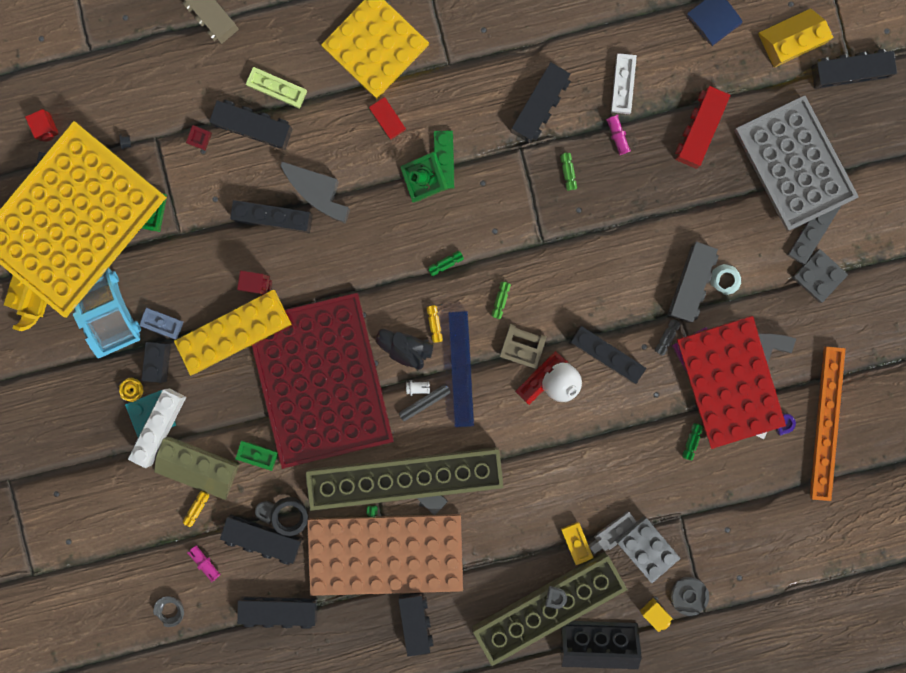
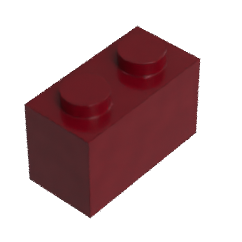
M240 270L237 290L257 294H266L268 291H271L272 280H270V276Z

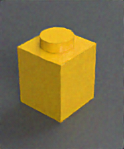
M654 598L640 610L643 617L658 632L667 629L671 624L672 617Z

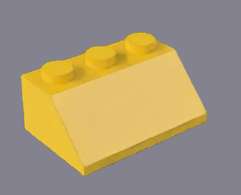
M811 8L758 33L774 68L816 49L834 38L826 20Z

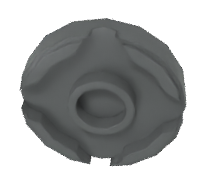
M683 577L672 586L670 599L678 612L683 615L694 616L707 607L709 591L699 579Z

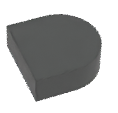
M269 501L260 502L255 509L257 518L270 524L271 510L274 503Z
M549 586L545 606L555 609L562 608L567 602L565 592L561 588Z

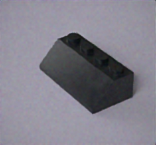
M572 621L561 627V667L639 669L642 656L638 623Z

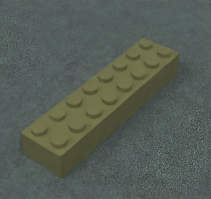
M603 552L473 625V633L490 664L493 666L627 591V588L608 554ZM549 586L561 588L565 592L567 602L562 608L555 609L545 606Z

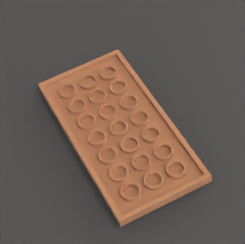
M461 514L308 518L310 596L463 591Z

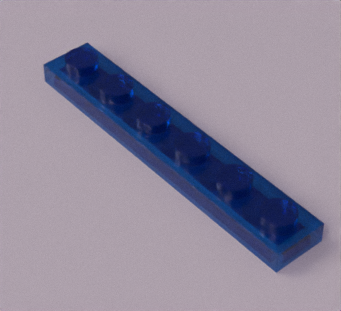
M468 311L449 312L455 427L474 426Z

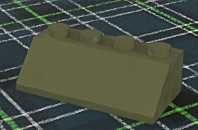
M166 437L162 440L156 456L155 473L226 500L240 464L175 438Z

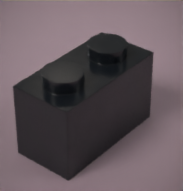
M146 342L142 381L167 382L171 344Z

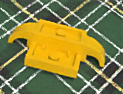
M12 275L4 306L17 310V314L22 316L19 323L13 325L12 329L25 331L36 324L40 317H43L47 303Z

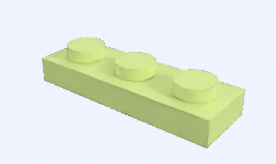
M255 67L252 68L246 82L248 87L299 109L307 93L306 89Z

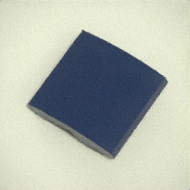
M704 0L687 13V18L700 30V35L711 46L743 22L727 0Z

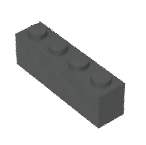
M699 242L692 243L667 314L668 316L689 323L698 318L700 313L698 306L700 301L703 302L706 291L704 289L706 283L709 284L711 281L712 273L710 271L712 266H715L718 261V249Z

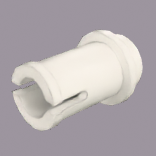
M410 380V382H406V394H410V396L420 393L430 394L429 381L412 382Z

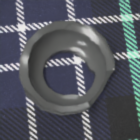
M168 596L157 600L153 613L163 622V626L173 627L180 624L183 619L184 608L177 598ZM173 603L177 606L178 612L174 617L166 618L163 616L162 611L165 604Z

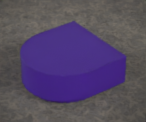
M783 414L786 426L776 429L778 435L781 436L794 430L796 421L793 416Z

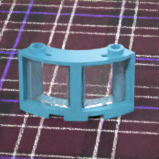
M109 267L74 308L75 313H72L79 329L83 328L84 334L87 337L85 340L98 359L140 340L139 332L141 327L131 317L119 290V278L116 272H112Z

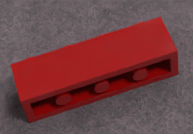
M711 86L705 91H701L697 100L700 102L699 106L693 109L690 116L693 120L690 126L687 125L683 132L684 141L679 143L676 148V161L695 169L701 166L729 101L730 94Z

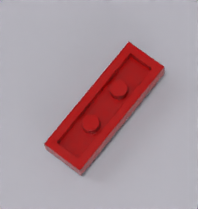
M555 351L515 392L530 405L544 391L542 382L547 372L550 374L554 370L552 368L554 365L568 362Z

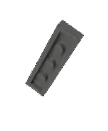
M840 207L807 222L787 255L805 265Z

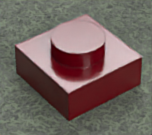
M192 125L186 144L206 151L212 133Z

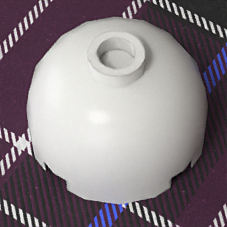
M569 363L554 365L552 367L554 370L550 374L547 372L542 382L543 390L550 398L557 402H568L580 392L582 387L581 376Z

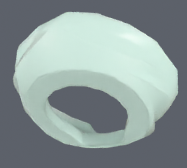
M723 264L717 266L712 271L710 283L712 287H715L724 295H729L739 289L741 276L735 267ZM726 272L731 273L734 276L733 285L726 289L719 286L721 275Z

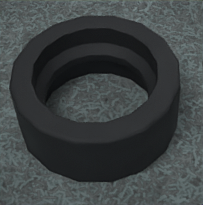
M286 497L274 504L271 510V522L273 528L283 536L297 535L307 525L308 514L302 501L293 497ZM294 506L300 511L301 517L295 526L285 527L280 524L278 513L282 508Z

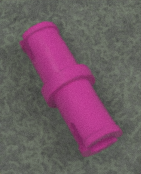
M618 115L606 119L612 133L611 139L615 141L619 156L630 152L631 150L625 137L626 132L622 129Z
M197 545L187 553L198 565V570H202L211 583L221 575L210 562L211 559L207 558Z

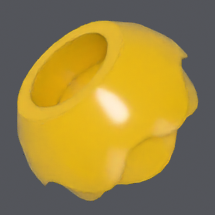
M127 378L119 386L121 398L129 402L137 401L143 395L142 383L135 378Z

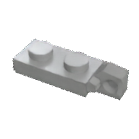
M629 511L625 512L594 536L596 540L589 544V548L594 554L601 549L604 551L612 549L617 545L615 540L632 527L636 520Z

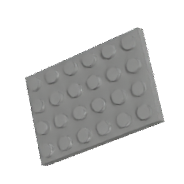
M802 96L734 130L787 232L859 197L806 96Z

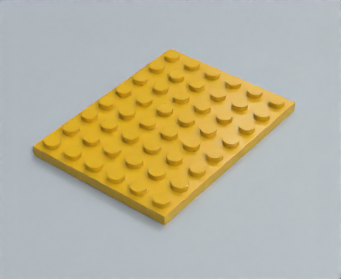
M73 121L0 209V265L60 315L67 318L167 197L82 126Z

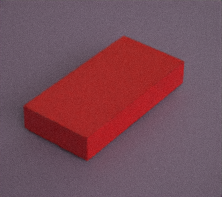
M385 97L369 107L390 140L406 130Z

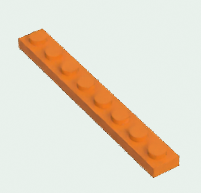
M824 347L810 489V499L831 501L846 348Z

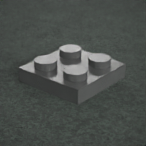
M817 249L808 259L807 263L792 278L819 303H823L848 274L821 249Z

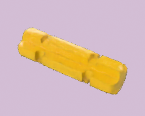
M436 305L427 307L430 330L433 333L431 335L433 343L443 340L442 333L440 334L441 327Z
M204 491L199 492L196 497L197 499L187 513L188 515L183 520L184 525L188 527L193 526L196 521L195 518L199 516L205 505L204 503L209 498L208 493Z

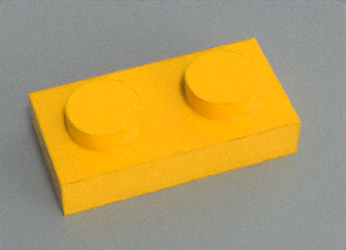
M579 522L561 528L575 565L593 559Z

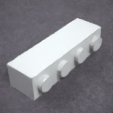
M170 388L163 389L128 460L144 468L152 466L162 440L167 437L186 396Z

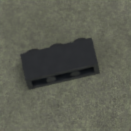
M422 593L399 595L407 657L429 654L434 643L433 636L428 633V628L431 627L430 617L425 614V609L428 608L427 597H423Z

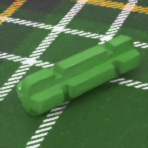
M561 154L564 179L567 181L565 183L567 191L577 189V183L574 181L575 173L573 163H571V154Z
M500 283V292L498 291L494 304L495 309H493L491 315L493 318L501 319L502 309H504L506 304L507 292H509L511 286L510 283Z

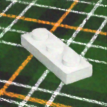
M616 55L611 105L612 113H631L637 55Z

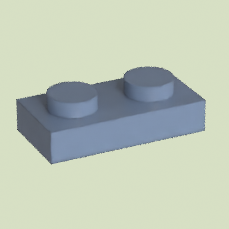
M146 308L139 326L177 339L184 321Z

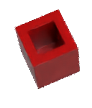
M44 109L25 117L35 139L48 142L59 134L51 114Z

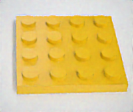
M364 0L321 46L373 97L378 99L429 46V42L385 0Z

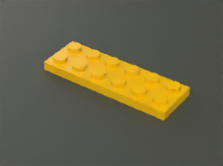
M272 290L175 340L174 343L191 376L292 324L276 291Z

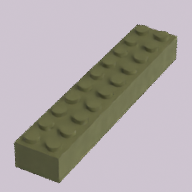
M498 447L314 468L306 471L310 511L504 488Z

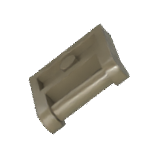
M510 324L499 357L536 369L547 336H538ZM514 335L538 343L537 348L535 349L512 341V337Z

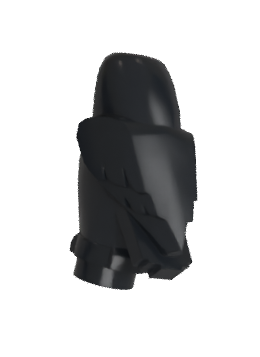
M386 329L378 330L376 337L377 345L387 352L391 359L402 365L413 367L418 371L423 368L424 360L432 356L433 343H429L427 339L422 341L406 333L392 332Z

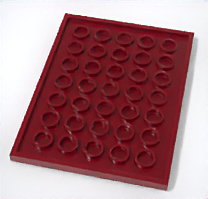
M358 293L285 310L292 325L252 345L282 469L394 442Z

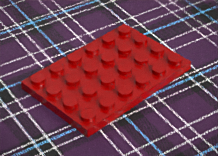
M752 315L676 339L711 449L786 426Z

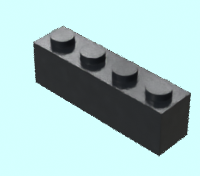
M886 49L874 51V54L860 52L855 54L854 57L841 55L833 60H829V57L821 58L811 66L814 89L887 79L897 74L894 51L886 52Z
M550 62L512 127L511 133L528 143H531L533 139H538L542 132L539 129L542 123L546 124L552 115L549 113L552 106L556 108L561 100V97H559L562 90L566 91L571 82L568 80L570 77L569 72Z
M223 100V102L216 101L210 123L213 126L286 150L293 130L288 125V121L280 118L277 121L270 119V115L262 112L259 115L252 113V109L245 106L241 108L235 107V104L228 100Z
M233 200L230 219L234 222L310 234L313 215L305 211Z
M582 326L577 328L569 341L570 344L633 384L638 383L647 369Z
M230 515L226 519L220 540L225 541L224 544L234 547L238 545L243 547L242 549L246 552L253 553L256 551L261 553V556L271 559L274 557L279 559L280 563L290 565V563L293 564L296 561L303 538L295 535L283 536L274 528Z
M242 596L238 600L237 624H243V627L262 625L264 628H271L274 625H281L282 628L300 626V628L309 629L315 626L317 622L318 598Z

